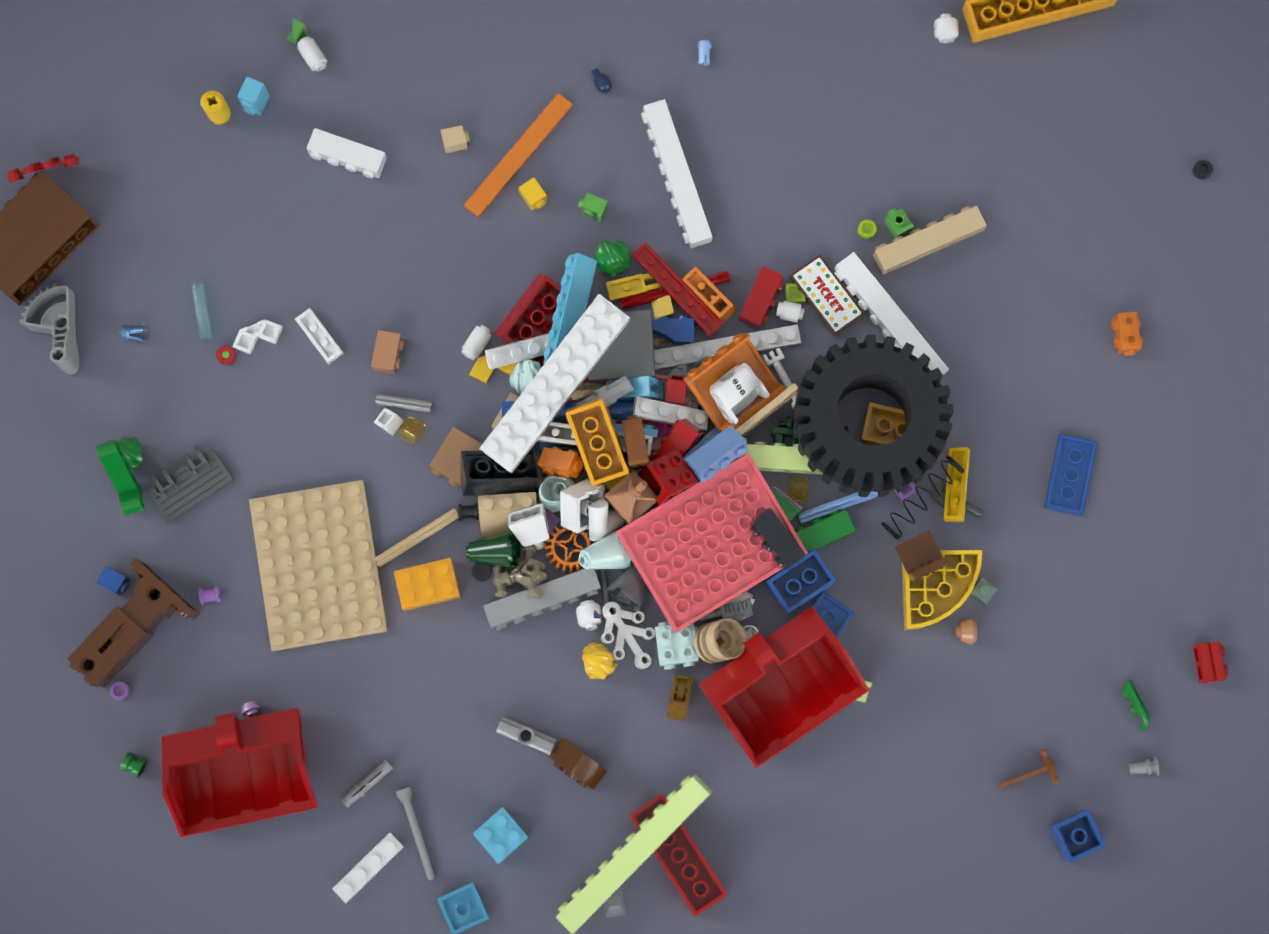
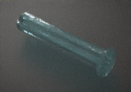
M195 283L192 285V292L200 333L198 339L207 340L213 338L214 335L211 334L202 283Z

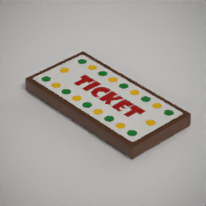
M820 254L789 276L833 336H836L865 315Z

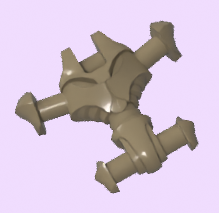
M534 545L521 549L524 559L520 560L513 571L503 573L504 567L495 566L492 568V572L495 573L493 583L497 588L496 597L505 598L507 594L505 587L512 586L516 582L522 584L525 588H529L527 598L540 599L542 597L543 591L537 588L536 585L547 578V574L540 571L545 569V564L532 558V555L536 553Z

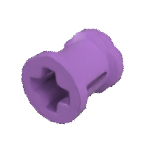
M218 585L207 589L198 588L201 605L210 601L221 602V592Z

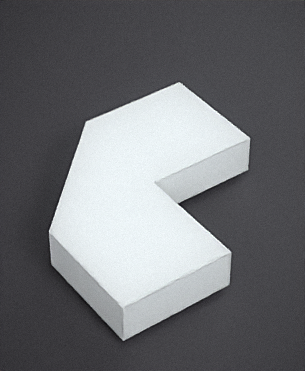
M266 319L261 320L254 325L240 329L232 347L251 355L258 338L276 344L283 326Z

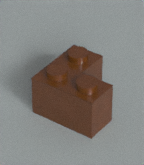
M564 738L561 739L549 756L555 761L553 765L562 772L566 769L564 774L572 780L576 777L577 780L575 782L583 788L589 786L594 790L607 772L606 769Z

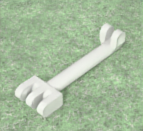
M778 347L775 349L778 356H775L774 352L770 351V360L766 354L762 355V358L768 368L771 366L775 367L787 389L792 383L780 363L785 360V357ZM795 395L792 398L793 402L791 403V406L793 409L795 406L797 395Z

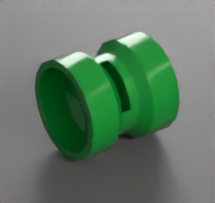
M128 752L121 762L120 769L125 772L129 771L134 777L139 778L147 765V760L143 758L138 759L134 753Z

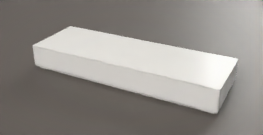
M311 308L295 318L328 365L344 354Z

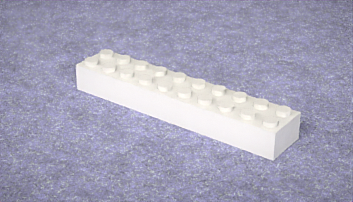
M598 294L479 449L510 473H513L630 321V317Z

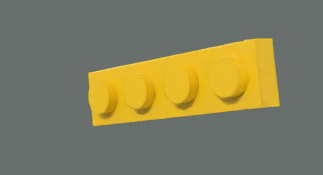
M968 447L949 448V456L965 472L962 474L955 467L948 464L947 473L951 477L953 484L946 483L943 520L945 522H964L970 449Z

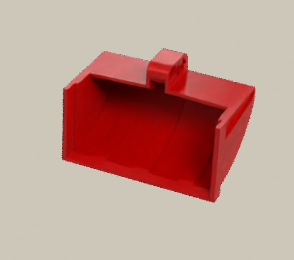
M810 607L765 639L759 632L743 642L747 650L745 653L699 683L756 769L870 691L845 648L813 607Z
M299 708L241 720L238 719L236 712L215 716V725L161 737L162 794L180 838L318 808L317 798L310 779Z

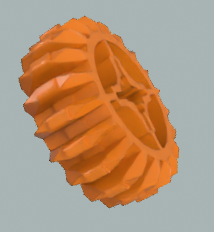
M555 526L554 529L557 533L555 534L550 531L549 535L553 539L549 538L546 540L547 543L551 544L545 546V550H551V552L546 554V557L553 556L549 561L550 564L557 562L555 569H559L562 565V572L564 573L567 567H569L571 574L573 573V567L580 571L579 561L570 562L574 554H580L585 549L576 542L578 534L585 539L587 547L594 542L589 539V531L585 533V530L575 533L565 527H562L563 529L560 530L558 526ZM572 532L570 539L567 541L558 540L561 535ZM573 541L574 547L577 549L568 553V548L565 546ZM555 546L565 551L564 561L557 556Z

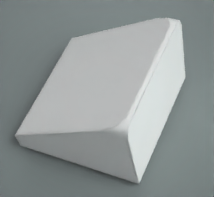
M384 408L374 423L390 435H394L403 423V420L394 412Z

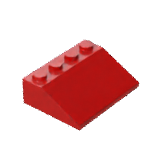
M538 274L494 334L505 344H510L549 333L552 329V317L557 308V297L560 294L561 287L547 275ZM543 355L531 360L539 362L543 367L545 358Z

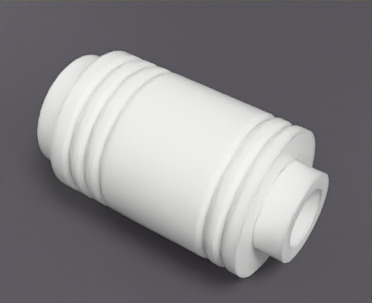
M310 37L301 39L297 44L298 50L312 71L318 72L326 67L327 59L314 39Z
M483 325L480 327L476 326L462 346L463 350L461 353L474 361L492 337L489 334L491 331Z

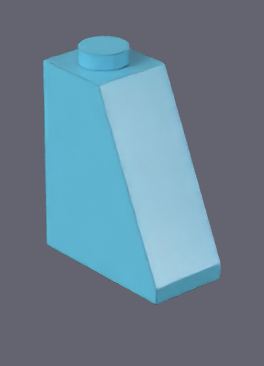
M651 376L628 378L634 390L617 400L632 401L636 397H642L656 401H665L664 382ZM618 379L607 380V384L610 385Z

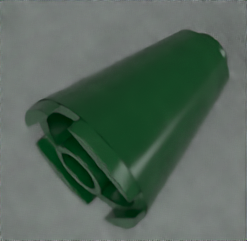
M511 530L470 542L465 549L466 557L471 562L516 568L519 564L516 563L517 558L521 556L520 541Z

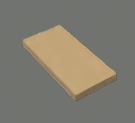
M793 383L736 430L743 437L797 395L799 390L797 385Z

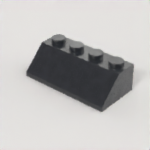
M530 449L513 473H510L482 450L461 451L460 482L463 496L536 492L538 494L543 480L540 466L537 465L539 461L537 450Z

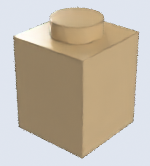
M463 125L441 130L446 153L468 149L466 142H470L468 130L464 131Z

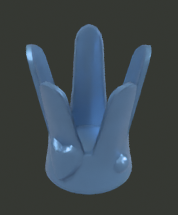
M145 323L133 326L123 325L121 332L118 333H121L123 340L131 339L146 342V338L133 334L147 332L148 329L132 328L144 325Z

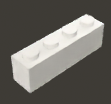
M314 128L306 148L310 157L316 160H321L322 158L333 166L342 165L348 171L362 172L368 178H379L387 159L383 151Z

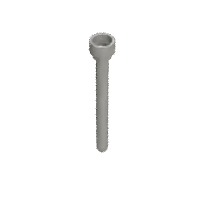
M411 787L396 791L397 799L403 802L427 878L433 880L435 874L410 800L412 799Z

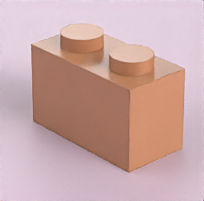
M378 330L371 362L373 371L395 374L396 369H400L401 358H399V353L403 351L405 340H402L401 334Z

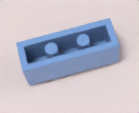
M730 425L685 458L686 463L695 477L701 483H704L706 480L712 479L721 469L728 467L736 458L745 454L748 450L746 440Z

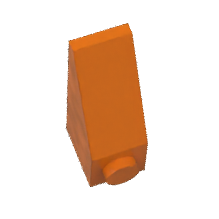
M696 266L682 278L685 284L723 323L737 311L735 306Z

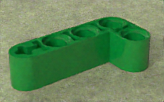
M112 440L96 446L98 457L119 495L120 506L124 515L127 516L144 510L142 490L117 441Z

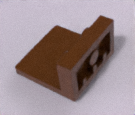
M926 531L895 547L912 582L950 563L947 556H942L930 531Z

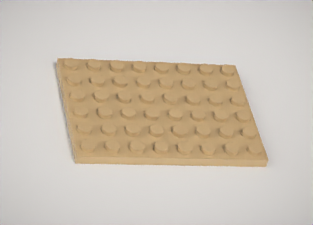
M364 480L249 499L272 652L388 632L378 566L374 560L376 554Z

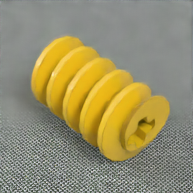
M217 91L204 93L200 102L208 118L214 124L226 123L230 119L231 110L223 95Z

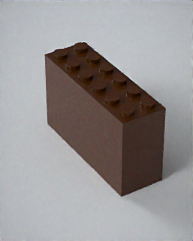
M43 170L34 174L31 181L26 186L21 187L17 195L7 201L4 208L0 211V289L19 306L100 226L82 206Z

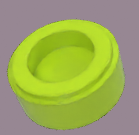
M867 219L860 222L857 231L861 238L871 239L876 234L877 226L872 220Z

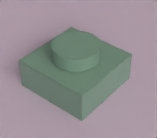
M982 577L973 588L971 595L986 605L998 589Z

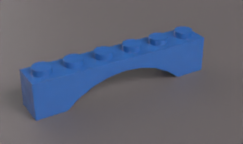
M663 316L657 320H652L653 334L667 339L674 345L694 343V318L679 316L678 319H670L668 316Z

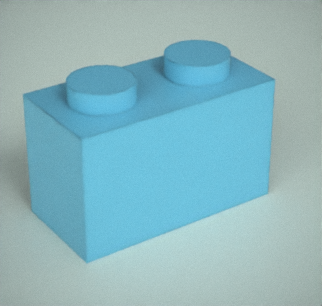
M246 77L237 97L246 113L261 116L270 95L264 83Z

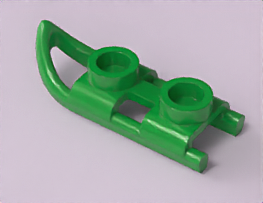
M1130 679L1126 681V686L1121 691L1126 699H1131L1133 705L1130 708L1134 716H1142L1143 725L1139 729L1142 732L1148 727L1150 718Z

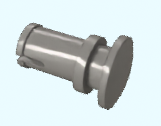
M1153 756V761L1146 759L1145 762L1128 763L1130 776L1144 773L1151 775L1152 772L1159 776L1160 768L1156 756Z

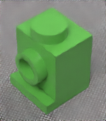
M587 192L585 198L581 197L578 207L581 208L584 215L590 218L595 216L597 217V222L601 223L608 207V201Z
M894 208L887 213L888 216L884 222L894 239L912 231L914 225L910 222L902 208L900 210ZM896 218H900L901 223H897Z

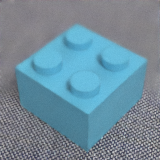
M504 807L472 833L498 864L529 838Z

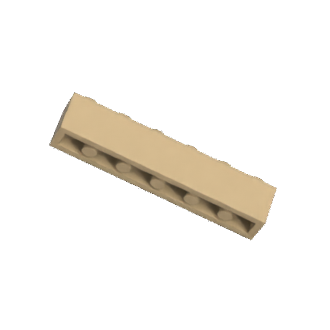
M967 206L957 215H954V213L949 214L941 222L933 221L925 229H915L910 232L909 236H899L891 244L886 245V243L877 246L873 257L881 274L884 275L984 231L987 225L978 206L973 208Z

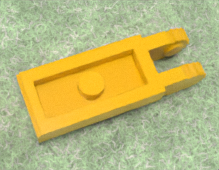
M638 274L606 282L610 302L660 289L661 286L658 283L645 286L644 281L653 280L649 274Z

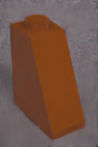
M637 415L625 417L626 420H623L622 423L630 468L646 466L649 463L642 418H637Z

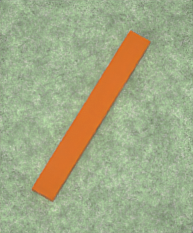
M558 93L466 201L464 207L479 218L573 107V104Z

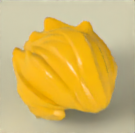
M591 642L582 651L585 671L590 679H606V676L613 673L615 667L618 666V663H613L614 658L611 652L601 643Z

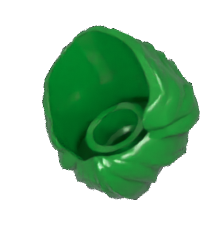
M617 240L613 244L603 241L599 244L594 257L597 260L596 265L600 267L601 273L606 272L616 277L617 273H622L625 267L629 268L630 252L625 242Z
M122 437L117 443L133 472V469L141 465L143 459L139 440L136 437Z

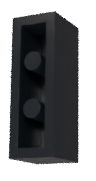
M771 508L766 509L749 522L751 532L756 537L759 536L761 538L763 548L768 553L771 552L775 558L773 560L779 568L788 569L806 555Z

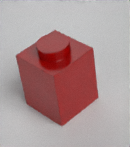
M668 374L665 402L675 405L684 404L687 385L684 378L686 376Z

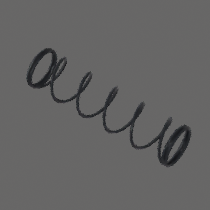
M949 455L945 456L947 461L941 460V466L945 471L946 475L948 476V478L950 479L951 483L936 474H928V478L939 496L935 495L934 493L928 491L923 487L916 486L915 488L919 498L921 499L926 509L915 504L910 500L903 499V505L909 513L910 517L912 518L913 522L897 513H890L891 519L901 535L895 533L885 522L882 521L881 525L896 540H899L900 537H902V532L896 524L895 520L893 519L892 514L901 517L909 523L915 524V520L911 515L910 511L908 510L907 506L905 505L904 501L910 502L922 510H928L917 488L923 489L926 492L932 494L933 496L940 498V493L933 484L930 475H933L945 481L948 484H953V481L947 473L946 469L944 468L942 462H946L952 465L962 474L963 472H965V470Z

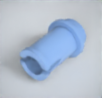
M699 41L697 45L699 49L698 64L710 65V49L712 45H710V41Z

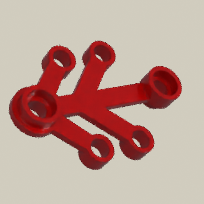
M73 153L63 156L64 160L54 157L43 162L42 165L41 161L29 164L30 166L24 167V171H20L19 168L9 170L7 177L10 183L24 179L23 174L33 173L64 164L65 168L80 164L78 160L80 157H75Z

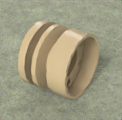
M730 618L703 624L697 629L694 636V647L698 656L704 662L710 664L736 659L742 655L745 650L743 642L746 641V635L742 626L737 621Z

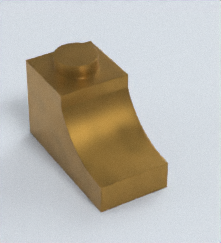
M674 674L666 718L686 720L693 677Z

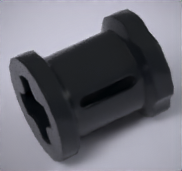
M478 503L466 506L458 504L459 521L471 518L479 520Z

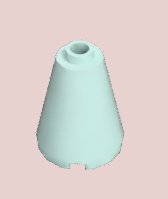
M616 531L580 552L578 560L583 568L625 569L631 566V558L616 535Z

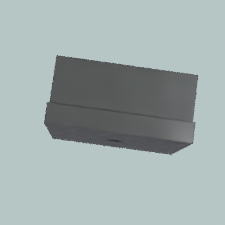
M650 310L624 312L630 317V321L588 374L589 383L607 382V380L620 379L625 375L628 378L641 376L656 378L652 315Z

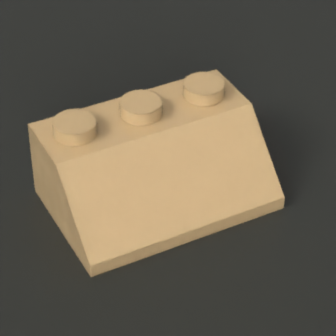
M536 492L478 496L481 537H489L510 530L508 514L537 505Z

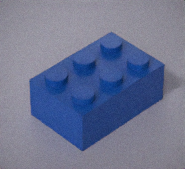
M814 549L790 568L784 569L767 580L765 584L787 616L837 581Z

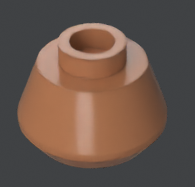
M969 618L959 622V626L955 627V636L959 637L961 642L969 645L974 644L977 640L976 621Z

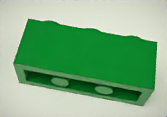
M838 509L829 514L830 517L823 520V517L812 521L813 525L807 528L803 525L795 529L808 553L814 549L818 550L856 531L846 510L841 512Z

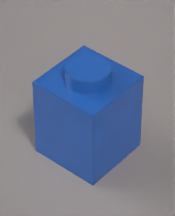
M105 566L96 583L117 595H121L129 588L130 583L128 582L130 578Z

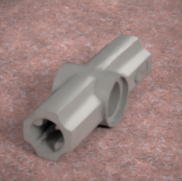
M625 375L610 385L607 384L597 389L591 396L575 405L578 406L604 397L606 405L609 407L616 403L619 398L633 391L634 388Z
M505 717L501 718L496 730L498 734L548 755L551 754L557 740ZM525 730L530 731L532 734L531 739L527 742L521 739V733Z

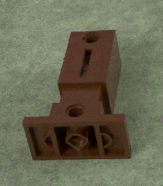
M136 558L130 563L134 567L132 571L142 578L133 588L136 593L122 608L116 606L67 658L71 662L69 666L75 672L85 675L83 679L91 686L105 688L154 636L151 633L152 629L165 616L170 618L177 612L187 619L189 617L195 619L200 614L149 566Z

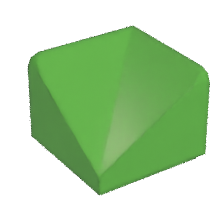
M293 18V30L287 37V41L298 46V42L307 34L305 24Z

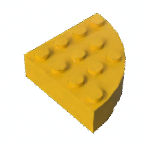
M940 550L942 556H947L950 563L913 582L902 564L904 631L933 625L951 615L964 603L977 581L982 563V550Z

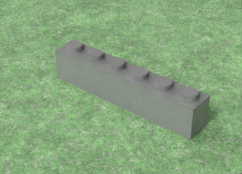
M583 569L536 586L543 591L540 599L527 598V593L529 592V589L483 605L490 627L492 629L496 628L497 631L506 628L507 623L514 621V624L525 621L526 616L532 615L537 617L544 614L543 610L549 608L551 611L562 607V603L569 601V604L580 601L579 597L585 595L587 597L599 594L598 590H601V586L594 569Z

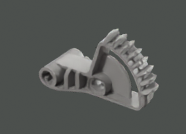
M53 283L52 288L46 286V291L39 289L40 294L38 296L33 294L35 299L33 301L28 300L30 305L29 307L24 306L26 312L21 313L24 319L19 321L21 325L31 331L51 334L53 346L49 355L51 361L66 374L73 375L79 370L80 366L76 340L75 294L68 286H58L56 283ZM66 294V301L56 303L45 311L40 325L33 324L37 313L48 301Z

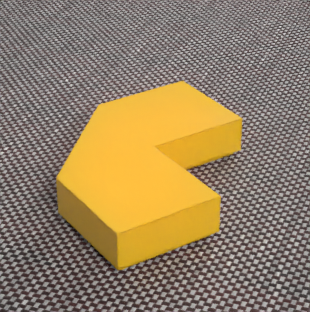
M486 355L477 359L469 373L471 377L487 384L494 369L488 368ZM517 363L497 369L511 375Z

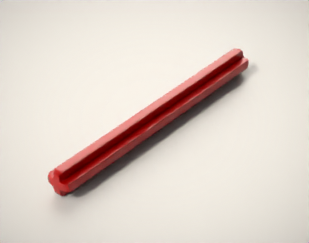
M727 271L706 276L714 286L730 281ZM663 288L622 298L620 299L622 309L650 303L667 296L668 293Z

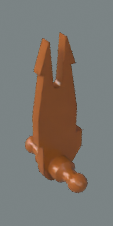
M1041 749L1040 755L1043 758L1042 763L1044 766L1000 783L997 787L998 789L1044 771L1047 772V775H1050L1051 782L1057 784L1059 778L1055 774L1056 764L1048 757L1047 750Z

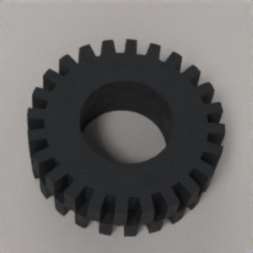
M866 335L863 343H858L856 337L846 339L844 346L841 348L837 343L829 347L826 356L823 357L820 354L814 360L812 368L810 370L807 369L797 393L792 419L795 420L793 427L794 438L799 439L798 451L801 456L807 455L809 458L807 466L812 472L817 469L823 473L821 480L828 485L832 480L839 483V491L843 493H848L850 488L859 490V497H868L870 492H877L878 497L888 496L889 492L893 489H896L898 493L906 490L911 482L916 484L928 470H931L943 451L952 429V423H949V420L953 414V404H948L947 402L951 392L948 385L941 386L940 384L943 376L942 372L938 367L932 371L928 368L930 358L925 353L919 358L912 355L913 345L906 342L903 349L895 347L896 338L887 336L883 343H876V335ZM875 388L891 395L904 411L905 432L897 440L885 445L875 446L861 443L853 439L842 427L838 417V403L845 395L857 389Z

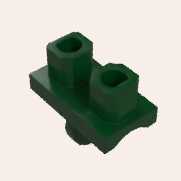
M787 416L786 421H779V427L786 428L772 427L770 436H773V445L774 443H784V437H792L791 447H793V444H799V439L794 438L793 428L791 427H794L795 422H791V416Z

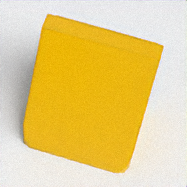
M670 295L651 301L655 320L663 316H674Z

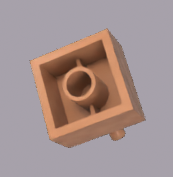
M634 470L604 496L605 500L627 525L648 513L658 504L655 500L657 498L655 493Z

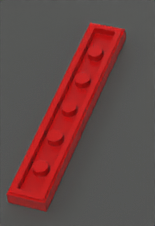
M646 242L632 254V257L690 318H694V322L709 337L723 326L724 323Z

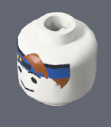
M593 600L581 602L580 606L576 609L578 625L586 628V630L597 629V626L603 621L601 606Z

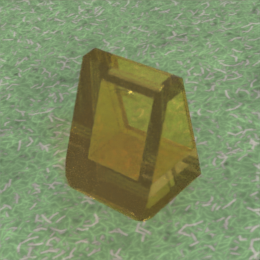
M409 416L400 427L398 436L414 445L426 425Z
M790 476L789 497L794 501L807 502L809 478Z

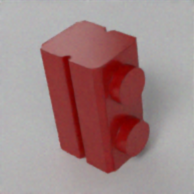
M1220 641L1192 645L1199 684L1227 680L1228 667L1223 662L1225 650L1223 645H1220Z

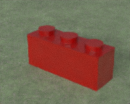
M762 266L738 321L758 330L761 325L765 326L769 315H766L768 308H773L777 300L774 298L776 291L780 292L784 285L782 274Z

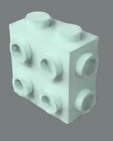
M668 622L658 623V627L654 629L660 667H664V670L675 669L678 664H683L684 667L695 666V662L699 661V656L694 647V636L698 626H694V623L679 632L674 633Z

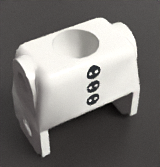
M746 363L734 366L710 387V394L715 400L718 409L723 417L732 424L738 423L735 415L749 406L758 395L766 399L770 395L763 383Z

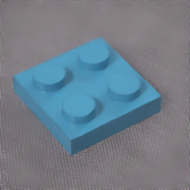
M474 882L437 898L452 934H458L490 919Z

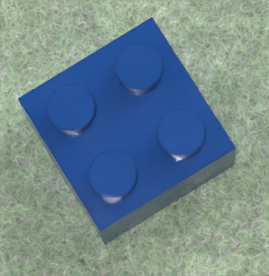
M1089 810L1079 811L1049 825V829L1063 859L1067 863L1074 862L1106 847Z

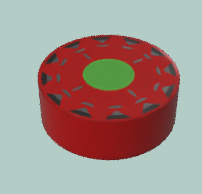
M224 345L217 350L216 357L221 364L231 365L236 360V352L232 347Z

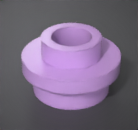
M256 701L247 702L242 705L241 713L243 716H247V718L255 717L258 715L261 707Z

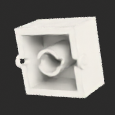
M587 478L560 491L561 526L575 533L589 529L588 506L601 498L604 499V485L597 484L592 486L590 479Z

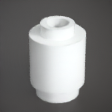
M788 301L779 302L776 316L780 317L781 320L798 323V319L802 320L804 309L801 308L802 304Z

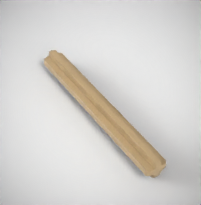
M456 509L448 511L374 558L376 564L379 567L385 565L459 518Z

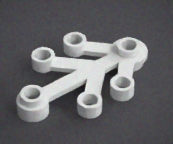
M615 602L606 603L602 608V615L606 619L601 641L604 644L613 642L614 635L612 629L613 624H615L618 631L615 649L612 651L614 660L619 661L624 658L623 645L625 639L636 656L634 659L635 666L639 669L649 667L651 657L647 653H643L632 635L650 640L655 636L654 629L650 627L642 629L625 625L621 619H629L639 624L644 621V614L641 611L633 613L621 610L620 606ZM610 608L615 610L614 615L610 613ZM636 614L640 615V621L636 620ZM646 631L651 632V637L646 635ZM605 635L610 636V641L605 639ZM616 651L621 653L620 658L616 656ZM642 657H645V658H646V660H647V663H646V664H644V663L642 662V660H641Z

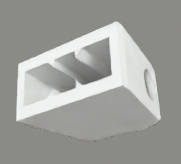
M543 503L508 514V526L523 546L526 547L534 544L537 550L543 549L546 546L545 540L549 539V526Z

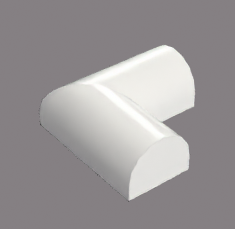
M602 498L588 506L589 539L591 541H598L625 524L624 520L614 509L608 511V502Z

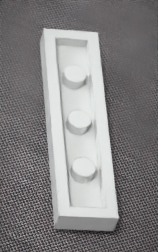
M549 333L485 350L488 368L495 369L524 361V359L528 360L543 356L548 346Z
M642 397L634 398L633 415H637V418L673 425L677 420L687 418L700 430H707L708 415L704 410Z
M390 832L332 889L347 903L404 846Z

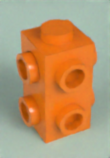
M1137 312L1117 313L1111 322L1112 330H1115L1116 335L1114 347L1117 349L1118 354H1124V356L1136 355L1143 346V338L1139 334V328L1141 327L1140 317H1137Z
M544 447L537 465L547 475L553 476L556 474L565 479H569V477L577 479L584 462L576 451L568 450L567 452L558 447Z

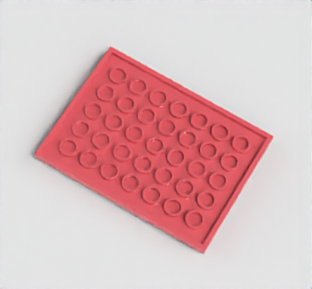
M749 453L730 463L728 467L721 469L712 479L706 480L704 483L698 482L615 532L674 633L679 632L783 569V567L779 568L774 562V555L771 552L768 553L763 548L761 538L759 536L756 537L750 530L751 525L749 522L766 509L771 508L805 554H808Z

